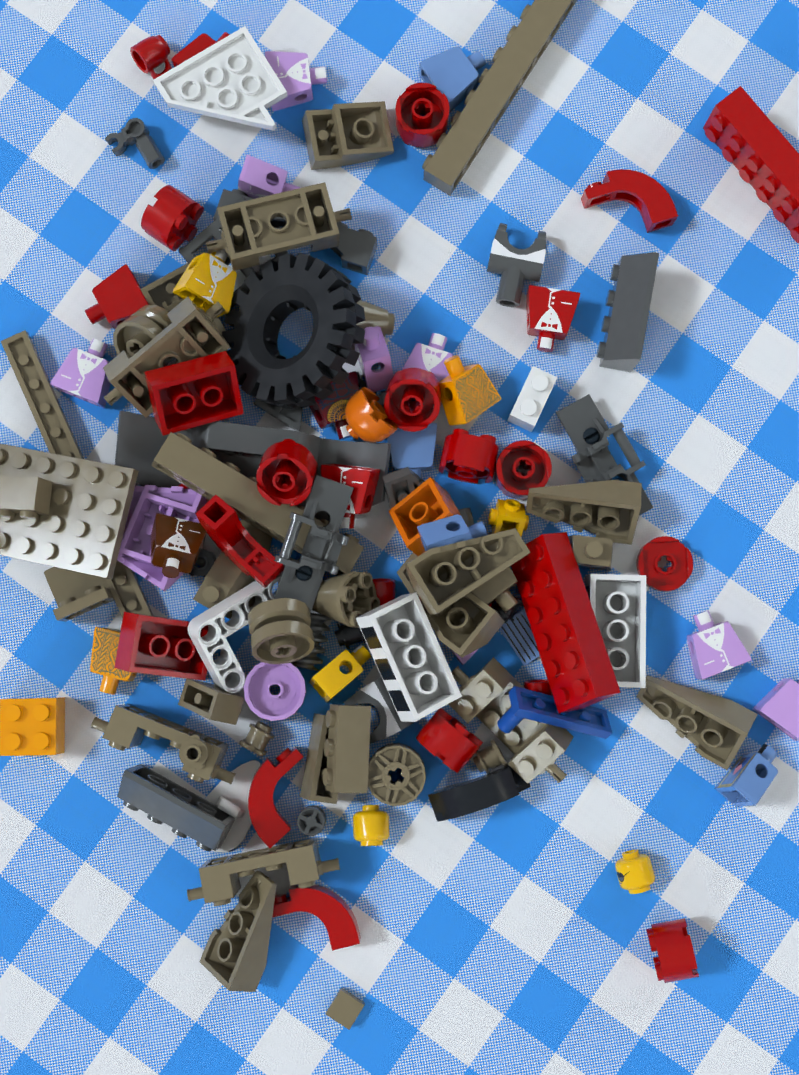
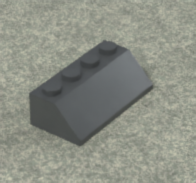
M659 253L626 255L621 257L617 265L613 264L610 280L614 281L613 290L608 291L606 306L610 307L609 314L604 316L601 326V332H605L604 342H599L596 355L597 358H601L599 367L631 372L641 360Z
M142 764L126 769L123 773L117 797L124 800V806L134 811L142 810L148 814L147 818L157 824L165 823L171 826V831L180 837L186 838L189 836L196 840V845L203 850L209 852L211 850L216 851L222 846L235 821L234 817L217 808L218 806Z

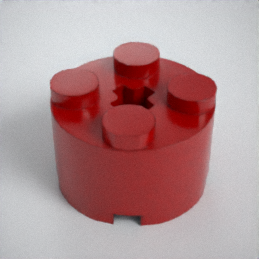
M412 84L406 88V91L399 96L396 102V128L398 134L407 145L429 147L437 144L441 135L444 132L446 133L448 128V99L444 93L442 94L432 84Z
M166 185L154 195L158 200L153 207L149 204L147 205L142 216L141 227L158 242L170 250L176 251L185 240L190 242L195 237L198 230L195 225L201 217L204 207L177 188Z
M407 368L393 375L387 387L384 410L389 420L391 419L397 424L398 428L410 432L421 431L438 417L441 404V388L434 373L421 368Z
M454 429L452 434L445 437L439 472L443 474V471L446 470L449 472V478L466 483L478 484L479 479H486L485 483L492 482L499 450L498 445L495 444L496 438L491 435H480L479 437L470 435L464 429Z
M284 439L271 445L264 452L257 469L256 479L259 493L265 500L281 506V504L295 506L302 503L311 492L317 471V461L306 447L292 439Z
M521 440L509 444L500 453L496 461L494 478L497 486L508 497L521 500L528 499L529 488L545 487L552 472L550 457L544 449L531 441ZM520 465H523L524 469L529 470L525 476H522L521 472L516 471Z
M442 708L434 713L416 736L417 741L434 756L441 759L442 763L456 773H459L483 744V741L472 732H469L466 726Z
M685 918L651 924L652 928L646 929L651 952L657 951L658 957H653L658 981L664 980L665 983L699 977L691 938L686 929L687 923Z

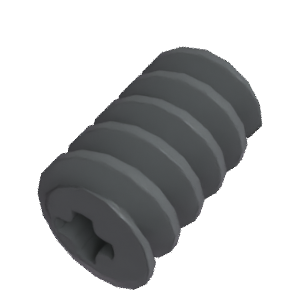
M310 613V628L313 630L314 649L304 658L290 663L297 667L320 671L314 665L322 664L323 660L316 655L325 653L326 649L321 647L319 643L328 641V638L321 633L330 631V627L324 624V621L332 619L321 614Z

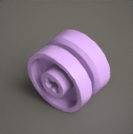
M261 662L255 665L249 672L244 684L245 701L250 710L260 718L270 721L284 720L294 715L303 705L306 695L305 680L299 669L291 663L268 664ZM274 684L280 686L281 690L278 695L270 693V687Z

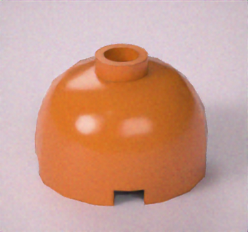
M362 387L348 400L345 408V418L348 423L346 429L355 439L360 437L362 440L370 443L381 442L398 430V427L391 419L389 420L384 407L377 402L380 398L366 387Z

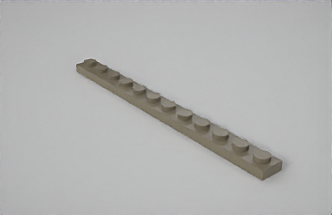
M24 330L0 341L49 453L84 459L53 387L50 385L49 378L29 333ZM117 560L113 578H105L122 618L124 612L154 616L134 571Z

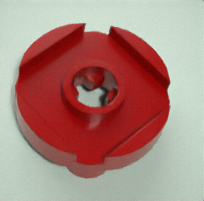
M669 536L657 537L640 549L636 561L638 575H646L647 587L662 592L672 591L681 587L692 574L693 558L689 549L685 548L676 538ZM662 556L672 563V566L667 568V572L662 571V568L658 567V562L661 561Z

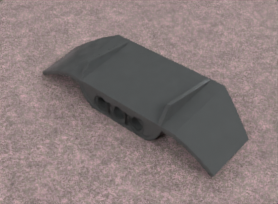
M121 410L119 412L115 465L138 470L136 483L141 486L156 485L157 487L171 488V486H179L181 484L151 466L169 434L162 435L155 417L148 416L145 418L141 414ZM218 421L174 433L175 435L181 433L192 440L191 444L199 449L202 447L209 449L216 454V459L222 463L229 462L234 464L241 470L240 473L247 478H250V476L256 478L262 456L271 445L284 439H292L312 453L317 461L316 475L321 476V465L329 463L380 469L372 506L385 501L386 491L382 476L388 474L391 451L390 443L323 439L299 431ZM308 497L298 505L305 507ZM318 511L314 516L320 521L321 519L330 521V515L326 511Z

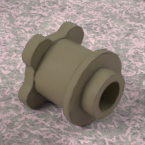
M257 721L256 725L250 723L249 727L251 729L246 738L240 740L239 745L263 757L267 753L265 748L270 738L274 739L275 736L271 733L272 728Z
M192 735L181 745L179 758L189 768L202 769L205 766L207 757L214 753V747L212 744L203 742L199 735ZM192 748L197 749V758L191 756Z
M494 739L490 741L491 745L480 751L477 750V756L473 757V761L480 773L485 771L488 774L500 765L504 767L508 765Z

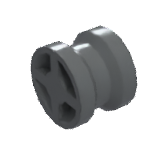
M311 805L305 807L298 815L297 825L299 830L308 836L319 834L325 826L326 814L319 806Z

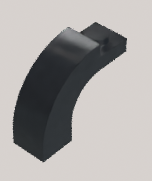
M507 765L481 777L446 786L429 794L428 797L436 820L439 822L474 813L519 795V792L531 787L530 783L527 784Z

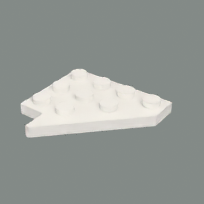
M246 26L153 80L168 107L272 131L277 129L276 124L266 109L288 97L286 89Z

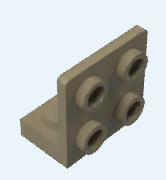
M57 567L44 571L58 606L57 609L53 610L57 621H69L114 600L103 577Z

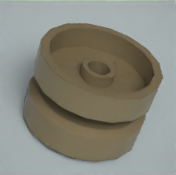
M145 305L133 313L131 317L120 323L113 333V344L117 355L125 350L132 357L172 323L167 316L169 311L157 305ZM167 357L163 361L162 366H167L175 357Z
M291 598L271 599L253 607L248 613L252 655L256 660L268 664L290 663L304 658L314 649L313 630L310 628V611L304 602Z

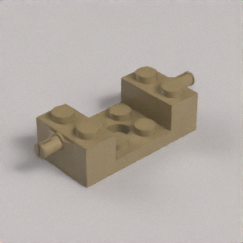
M324 182L218 207L222 239L206 242L209 254L225 250L230 258L233 271L260 265L259 257L308 245H311L312 252L339 246L340 233L337 223L352 220L349 208L333 211ZM276 217H281L287 223L283 228L277 229L271 225V221Z
M186 297L167 313L172 323L132 357L123 350L103 367L109 382L115 387L104 396V399L112 406L118 399L124 396L145 418L153 412L144 374L145 371L164 367L162 363L167 357H175L176 364L227 351L230 348L213 322L217 316L225 311L223 306L217 301L205 312L203 309L198 308L189 297Z
M494 657L478 673L470 678L459 666L452 671L454 679L461 685L459 691L462 697L449 703V705L467 723L476 716L514 754L508 765L527 784L536 776L546 771L557 783H560L567 776L555 764L557 758L566 751L573 739V736L565 728L524 718L510 733H504L499 729L498 720L511 707L508 692L514 686L524 687Z
M130 704L116 705L109 722L95 717L92 721L91 728L104 732L102 738L110 741L108 745L122 751L125 748L131 749L141 745L144 735L156 740L160 738L171 740L170 745L177 749H180L181 745L190 736L199 735L203 742L213 745L214 753L207 757L205 766L202 769L189 768L183 765L182 770L188 772L187 777L203 783L204 780L209 781L212 778H217L229 784H232L236 773L220 768L229 744ZM192 748L191 756L194 758L198 757V751Z
M316 837L276 845L271 848L267 847L210 859L199 868L202 887L188 889V900L190 902L204 898L205 904L211 902L214 903V906L228 904L241 888L239 877L252 875L255 873L254 870L265 867L266 871L283 868L284 863L287 864L291 886L298 884L299 888L311 887L315 885V881L319 880L320 876L324 875V873L340 870L339 859L321 861Z

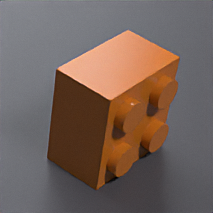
M431 477L389 510L406 547L417 556L425 552L417 526L453 515H461L450 494Z

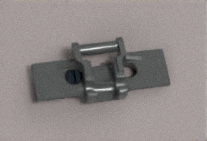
M590 394L556 412L575 446L577 454L571 458L586 483L611 480L615 476L621 477L624 481L640 483L634 472L646 465L645 462L640 461L622 429L624 427L622 422L610 429L608 428ZM611 434L615 437L631 466L624 470L621 464L617 465L607 446L610 444L607 437ZM643 488L639 515L653 508Z
M316 475L303 514L290 513L289 518H291V522L280 554L275 557L274 561L284 564L285 567L274 599L291 598L300 600L309 607L311 613L325 571L337 575L339 566L336 563L342 545L347 546L349 537L338 532L353 492V487ZM318 511L329 513L330 521L326 526L322 527L315 524L314 516ZM303 522L311 526L300 558L296 560L290 557Z

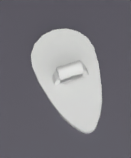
M249 761L231 771L236 773L232 784L221 780L205 798V800L218 806L217 808L235 818L222 846L214 851L216 853L228 852L238 847L245 839L252 825L249 815L248 798L252 779L261 765L259 761Z

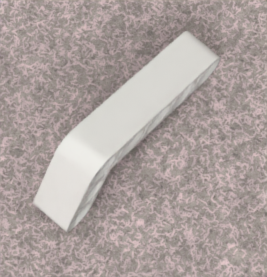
M283 571L266 588L255 580L193 618L188 625V634L213 682L229 693L239 692L244 687L246 678L226 637L248 624V613L253 607L274 599L275 593L272 594V586L276 582L279 584ZM255 596V603L249 608L248 602ZM232 611L231 619L225 622L226 613ZM208 625L207 634L201 637L200 632L202 628ZM220 649V656L213 660L214 652ZM232 672V679L225 683L226 676Z

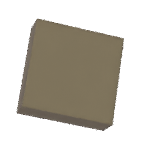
M341 987L327 1009L326 1015L350 1030L365 1003Z

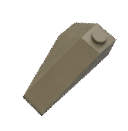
M606 480L529 488L526 512L554 523L562 521L573 525V530L578 532L586 530L596 534V537L613 539V543L632 545L641 509L642 483Z
M241 520L248 533L269 552L272 537L246 521ZM221 552L193 600L207 608H211L254 582L255 579L243 573ZM255 596L249 600V608L254 605ZM232 611L227 612L225 617L231 619Z
M516 528L429 549L405 564L414 592H417L428 615L438 614L531 552Z
M412 553L397 571L398 576L409 593L415 592L405 564L418 557L415 553ZM471 592L438 614L428 615L424 608L438 639L461 658L488 644L504 624V620L493 608Z
M649 675L646 676V688H640L637 698L660 719L668 720L677 729L675 733L681 738L686 737L696 746L695 751L726 770L731 765L758 715L732 700Z
M261 871L255 872L239 894V902L233 910H228L224 915L225 922L220 929H214L199 961L229 991L256 992L266 967L277 884Z

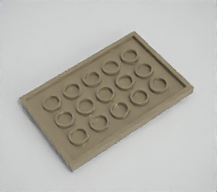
M0 444V475L40 477L53 482L49 515H37V519L22 518L17 513H13L12 518L0 517V555L112 579L139 471L117 465Z

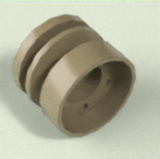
M391 743L379 748L371 757L368 768V787L372 795L381 803L391 806L406 805L415 800L422 792L426 780L425 766L419 753L412 747L402 743ZM400 768L401 775L404 778L402 780L397 779L395 782L391 781V774L388 772Z

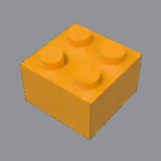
M65 697L0 699V756L58 755L65 753Z

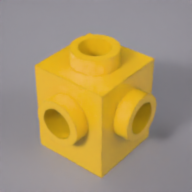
M497 499L495 509H490L488 524L492 526V534L516 528L522 537L523 531H526L528 528L529 515L525 513L524 504L517 500Z

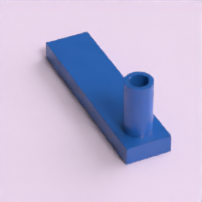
M514 686L508 692L511 707L497 722L499 729L504 733H510L526 718L607 739L612 734L606 710L588 706L579 710L558 713L553 696Z

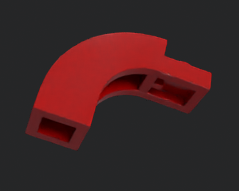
M624 169L608 171L604 177L603 184L595 182L588 185L581 197L584 209L613 200H621L632 204L640 212L647 233L672 226L678 217L675 205L665 188L655 179L638 171Z
M217 495L212 497L195 513L204 530L221 551L247 576L250 575L264 588L284 570V565L274 561L275 557L248 533L240 522L236 511Z
M287 747L276 757L278 761L276 765L267 757L257 769L251 782L248 798L249 815L255 831L269 848L273 847L291 830V825L279 813L274 804L273 792L280 778L304 757L297 747L292 750Z
M298 884L289 888L290 897L286 898V894L275 895L273 917L299 911L308 912L317 916L324 923L329 935L332 951L360 944L361 936L352 910L332 890L316 884L307 888H299Z

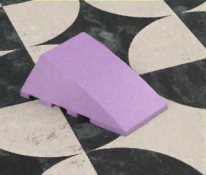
M156 485L135 486L117 560L158 588L166 591L184 573L180 572L176 578H168L163 575L162 567L154 566L151 563V532L156 513L200 523L195 513L206 504V498L191 489H184L179 486H171V488L157 487Z

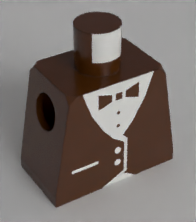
M156 513L151 532V563L154 566L162 567L163 575L168 578H176L180 572L190 573L203 548L207 532L200 523Z

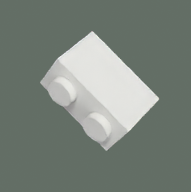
M532 366L507 421L532 432L558 377Z

